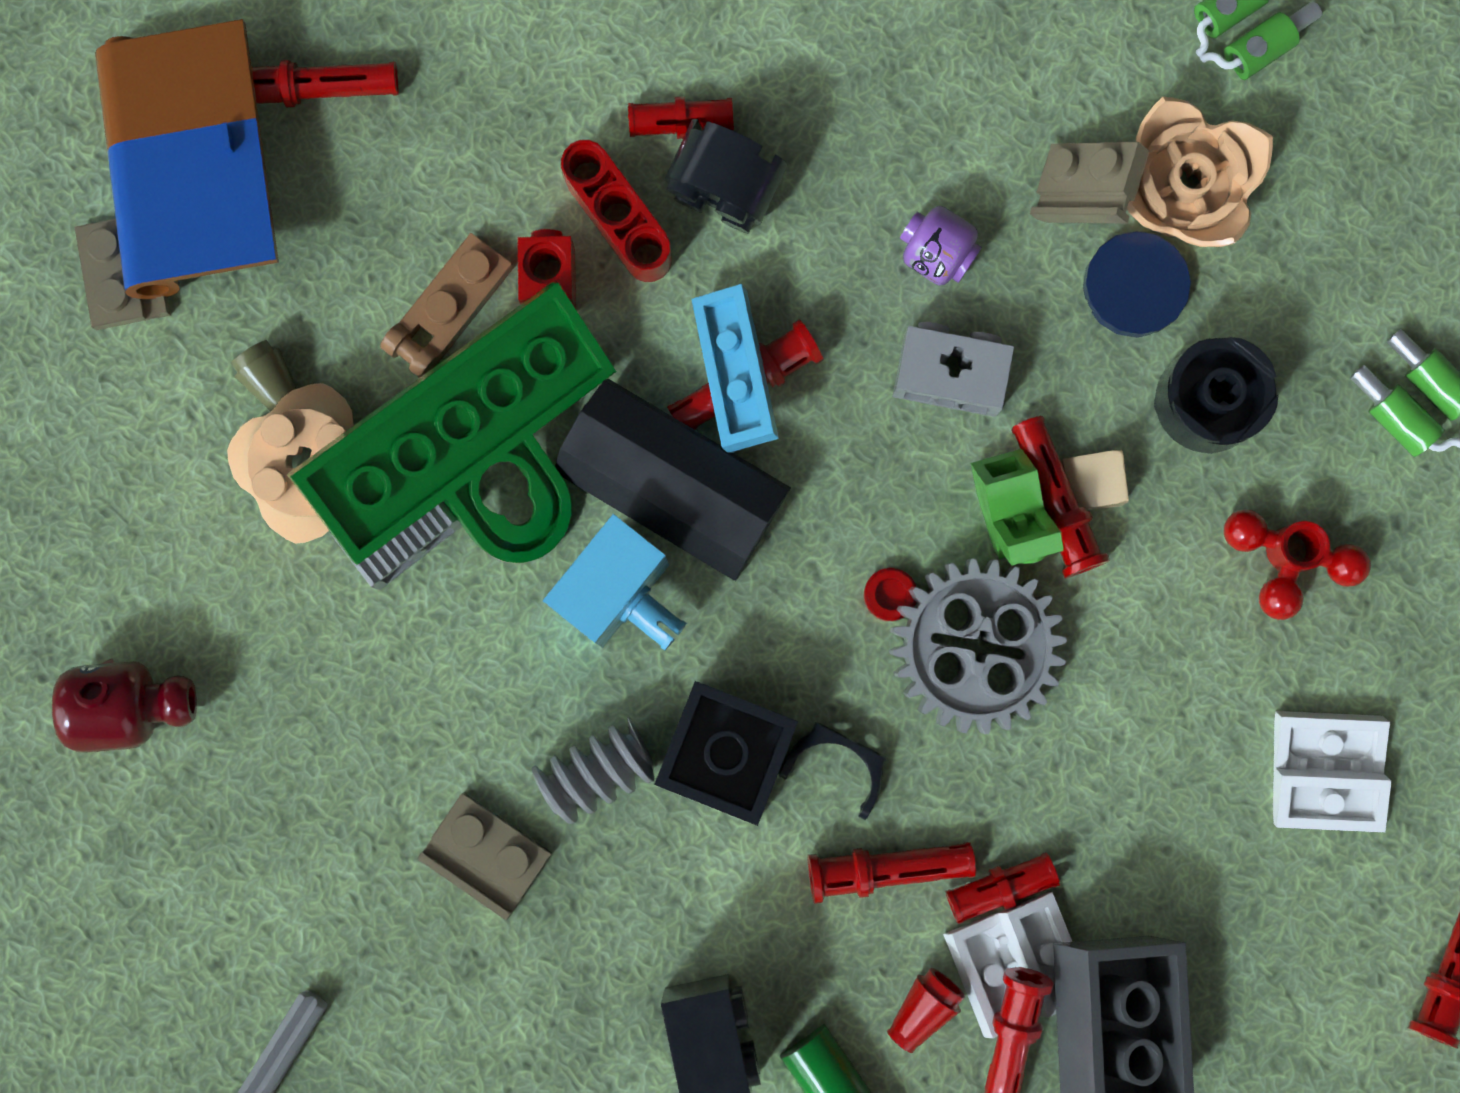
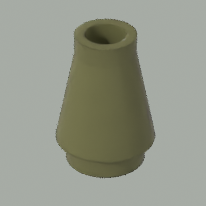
M267 340L251 346L231 362L237 371L234 378L270 411L275 408L282 397L296 389L280 349H273Z

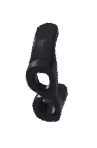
M815 722L812 730L794 745L779 776L786 780L788 775L794 770V763L797 757L805 749L812 746L831 743L851 749L864 761L871 777L870 793L865 802L861 804L858 815L861 819L866 820L880 793L883 777L882 768L887 758L819 722Z

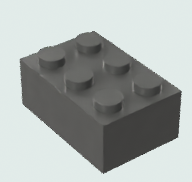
M1148 935L1053 943L1060 1093H1194L1186 942Z

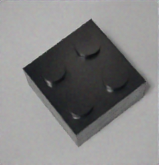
M695 681L654 785L758 826L798 721Z
M729 974L666 987L661 1000V1008L679 1093H752L753 1086L761 1085L760 1069L754 1041L743 1042L741 1029L749 1028V1018L742 985L731 987Z

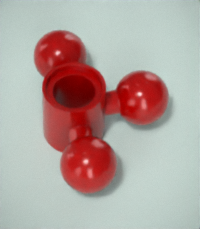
M1243 509L1231 514L1224 524V537L1232 548L1241 552H1251L1261 546L1266 547L1270 563L1279 570L1278 577L1267 581L1259 592L1261 609L1267 616L1276 620L1290 619L1301 610L1304 597L1300 586L1296 583L1300 572L1322 566L1326 568L1328 576L1336 584L1352 587L1366 580L1371 570V561L1364 549L1353 544H1343L1331 550L1327 533L1318 524L1310 521L1296 522L1275 531L1268 528L1265 519L1258 512ZM1291 535L1298 536L1305 543L1306 555L1302 562L1294 559L1288 551L1287 544Z

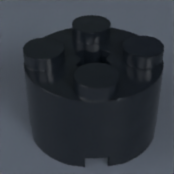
M692 119L667 172L665 181L668 183L667 190L675 195L674 200L699 213L703 212L707 204L715 208V212L722 216L721 221L724 224L749 234L753 225H761L788 165L776 154L771 163L758 156L763 146L746 136L708 121L704 129H702L698 119Z
M1209 338L1199 341L1177 357L1162 373L1157 384L1154 408L1158 419L1167 434L1187 449L1208 454L1231 449L1259 433L1272 419L1278 405V395H1276L1274 379L1277 376L1274 366L1260 348L1242 338ZM1214 387L1221 393L1217 399L1218 403L1211 398V389Z

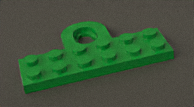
M551 282L294 468L287 476L351 561L356 565L360 564L443 501L480 549L506 562L524 563L543 557L558 545L567 531L572 510L571 497L565 481L533 434L617 371L559 283ZM498 462L514 463L528 480V496L533 503V513L531 518L523 524L514 525L503 514L490 511L483 504L479 496V483L483 473L490 466Z

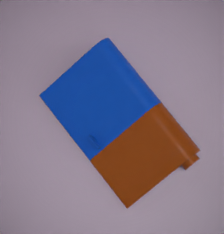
M243 19L138 38L117 36L106 40L104 45L97 48L95 58L126 295L137 299L168 297L178 293L180 290L179 280L279 263L247 30Z

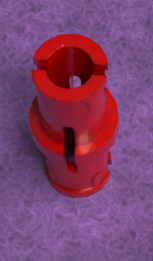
M685 96L675 97V102L628 103L630 137L677 134V139H683L692 119H698L702 129H704L708 121L734 131L732 98L685 101Z
M1045 852L1041 856L1004 870L1000 866L989 869V876L952 890H946L945 893L954 918L959 925L964 923L963 921L999 907H1003L1005 911L1015 908V901L1051 887L1060 886V881L1050 856Z

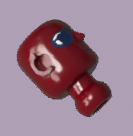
M109 659L102 664L72 667L59 676L53 688L52 717L56 735L64 747L75 752L88 753L136 748L149 740L154 732L156 723L165 722L173 727H183L191 723L197 713L196 690L191 679L177 675L168 677L162 683L154 684L148 668L136 661L115 663L113 659Z

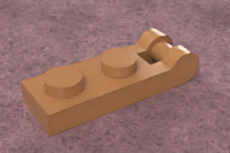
M470 233L401 321L386 333L380 348L393 358L399 355L410 364L409 370L419 378L437 366L514 268L513 264L474 234ZM420 328H423L433 336V339L425 347L412 340Z

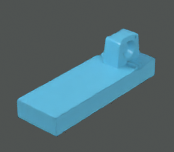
M742 284L691 299L722 448L727 453L779 439L747 290Z

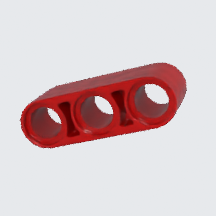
M578 140L571 143L564 150L561 157V169L571 194L633 277L643 282H655L662 279L669 272L672 264L670 241L665 231L607 152L598 143L591 140ZM591 162L600 167L599 172L591 179L582 180L573 175L575 169L583 163ZM621 203L631 209L630 214L621 221L613 222L603 216L605 210L613 204ZM651 244L657 246L662 251L661 256L650 264L640 263L634 258L635 251L643 245Z

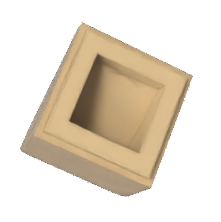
M1112 450L1063 459L1065 474L1080 508L1085 507L1086 510L1120 507L1128 503L1129 496L1122 450Z

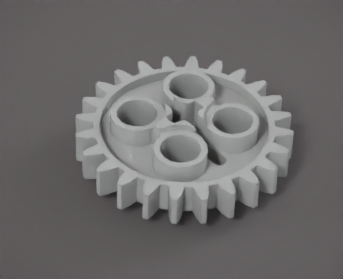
M966 559L964 574L961 575L954 563L945 564L944 570L946 580L942 581L939 576L931 572L925 575L929 591L925 592L916 587L909 589L912 598L917 602L914 608L898 606L897 611L908 621L906 626L891 627L890 632L904 638L903 645L890 649L889 654L904 657L906 664L899 667L893 673L895 677H911L913 682L904 690L903 694L905 697L911 698L920 694L924 696L918 707L920 713L927 714L934 708H939L936 717L937 724L945 727L955 715L957 731L967 733L974 719L979 732L989 734L991 721L995 718L1002 729L1009 730L1011 729L1010 713L1014 712L1025 720L1031 718L1030 711L1026 705L1029 700L1046 705L1047 700L1039 690L1042 684L1058 687L1059 682L1048 671L1050 666L1065 665L1066 660L1053 655L1052 651L1053 647L1066 643L1067 638L1052 635L1050 628L1057 625L1063 619L1061 615H1045L1043 610L1052 601L1051 595L1037 598L1032 596L1038 583L1036 579H1028L1020 585L1017 584L1020 568L1016 566L1010 567L1002 576H999L998 560H989L983 573H980L977 560ZM955 599L962 601L968 610L966 623L957 630L948 626L944 618L946 606ZM1008 609L1012 610L1020 621L1018 633L1009 640L1004 639L997 628L999 616ZM981 632V641L1019 648L1024 652V655L1021 659H1014L1000 655L979 653L975 661L974 651L933 643L931 636L933 633H941L960 638L977 639ZM949 652L957 659L958 672L952 680L941 682L936 677L934 665L940 655ZM1001 662L1008 667L1011 673V680L1005 690L995 693L989 687L987 675L995 664Z

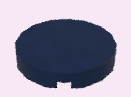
M1135 231L1116 235L1099 247L1086 267L1083 291L1088 306L1092 310L1091 313L1099 324L1118 335L1138 338L1157 333L1178 318L1188 302L1191 279L1187 263L1174 245L1158 235Z

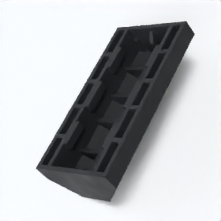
M606 379L601 383L580 411L560 448L555 468L564 479L734 581L740 576L791 489L788 485L732 452L727 453L721 445L610 379Z

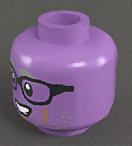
M943 206L931 209L926 217L917 211L900 236V239L908 244L903 253L904 263L939 286L949 283L951 279L959 283L982 248L976 244L978 239L976 227Z

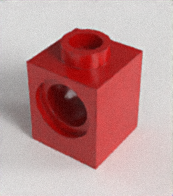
M540 229L531 232V237H517L518 300L520 304L527 301L551 282H558L576 309L575 247L571 236H563V233L559 230ZM544 260H555L561 264L558 274L547 280L535 277V268Z

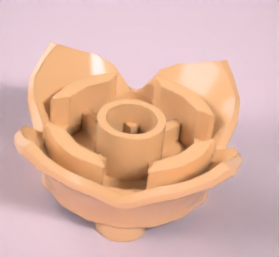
M1162 97L1143 119L1136 136V142H1140L1150 152L1135 201H1129L1127 211L1144 227L1160 232L1168 237H1177L1192 245L1199 247L1233 245L1243 236L1250 225L1251 211L1247 205V199L1263 182L1270 168L1273 136L1247 122L1231 120L1218 125H1210L1204 119L1200 109L1189 101L1173 97ZM1183 171L1186 172L1187 178L1195 175L1199 180L1198 185L1194 189L1182 183L1180 178L1183 175Z
M323 383L310 384L289 392L281 398L270 413L265 416L252 418L243 424L232 438L227 449L228 462L233 478L241 488L252 494L256 499L261 515L269 527L286 540L296 544L320 538L329 530L287 476L294 469L292 467V459L294 456L301 455L303 448L306 447L312 450L311 457L354 426L352 409L346 399L332 387Z

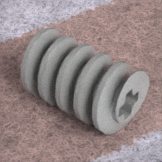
M627 717L629 734L627 735L622 734L614 725L608 727L610 744L606 746L594 735L590 736L591 754L587 756L575 745L569 747L572 764L566 766L555 755L550 757L551 775H545L536 765L532 767L533 776L544 799L554 814H558L568 824H574L578 820L577 804L588 814H593L597 811L596 794L606 803L612 804L617 798L615 784L619 785L626 793L631 794L636 789L635 773L646 783L654 781L653 760L630 717Z

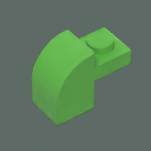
M1022 449L971 463L976 494L993 549L999 559L1007 558L1011 566L1019 563L1031 564L1043 560L1047 555L1064 551L1061 531L1044 509L1038 470Z

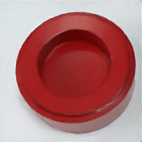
M897 568L881 569L868 579L864 587L863 598L865 606L879 620L886 622L901 620L905 617L897 611L898 606L915 607L916 601L912 598L909 589L916 587V584L912 577L903 570Z

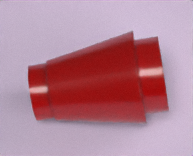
M930 968L924 976L917 975L893 1020V1024L887 1030L888 1035L902 1049L913 1053L918 1046L922 1045L961 1012L959 1004L965 998L964 993L951 979L934 968Z

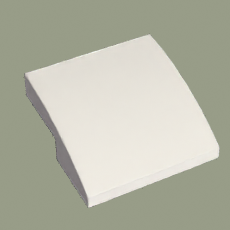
M1275 711L1274 825L1279 828L1385 832L1391 780L1384 774L1390 721L1384 716Z
M1053 892L1039 895L1017 904L1015 908L999 911L943 934L985 1038L993 1039L998 1036L994 1031L992 1021L994 1014L1001 1011L1007 986L1002 979L1006 968H1029L1051 978L1054 983L1051 994L1045 995L1040 1017L1049 1018L1056 1014L1053 943L1072 942V939Z

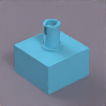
M612 514L543 599L544 603L602 648L621 624L629 620L665 651L674 642V638L661 629L658 624L660 622L677 635L681 633L687 624L649 595L651 587L669 566L666 555L614 514Z

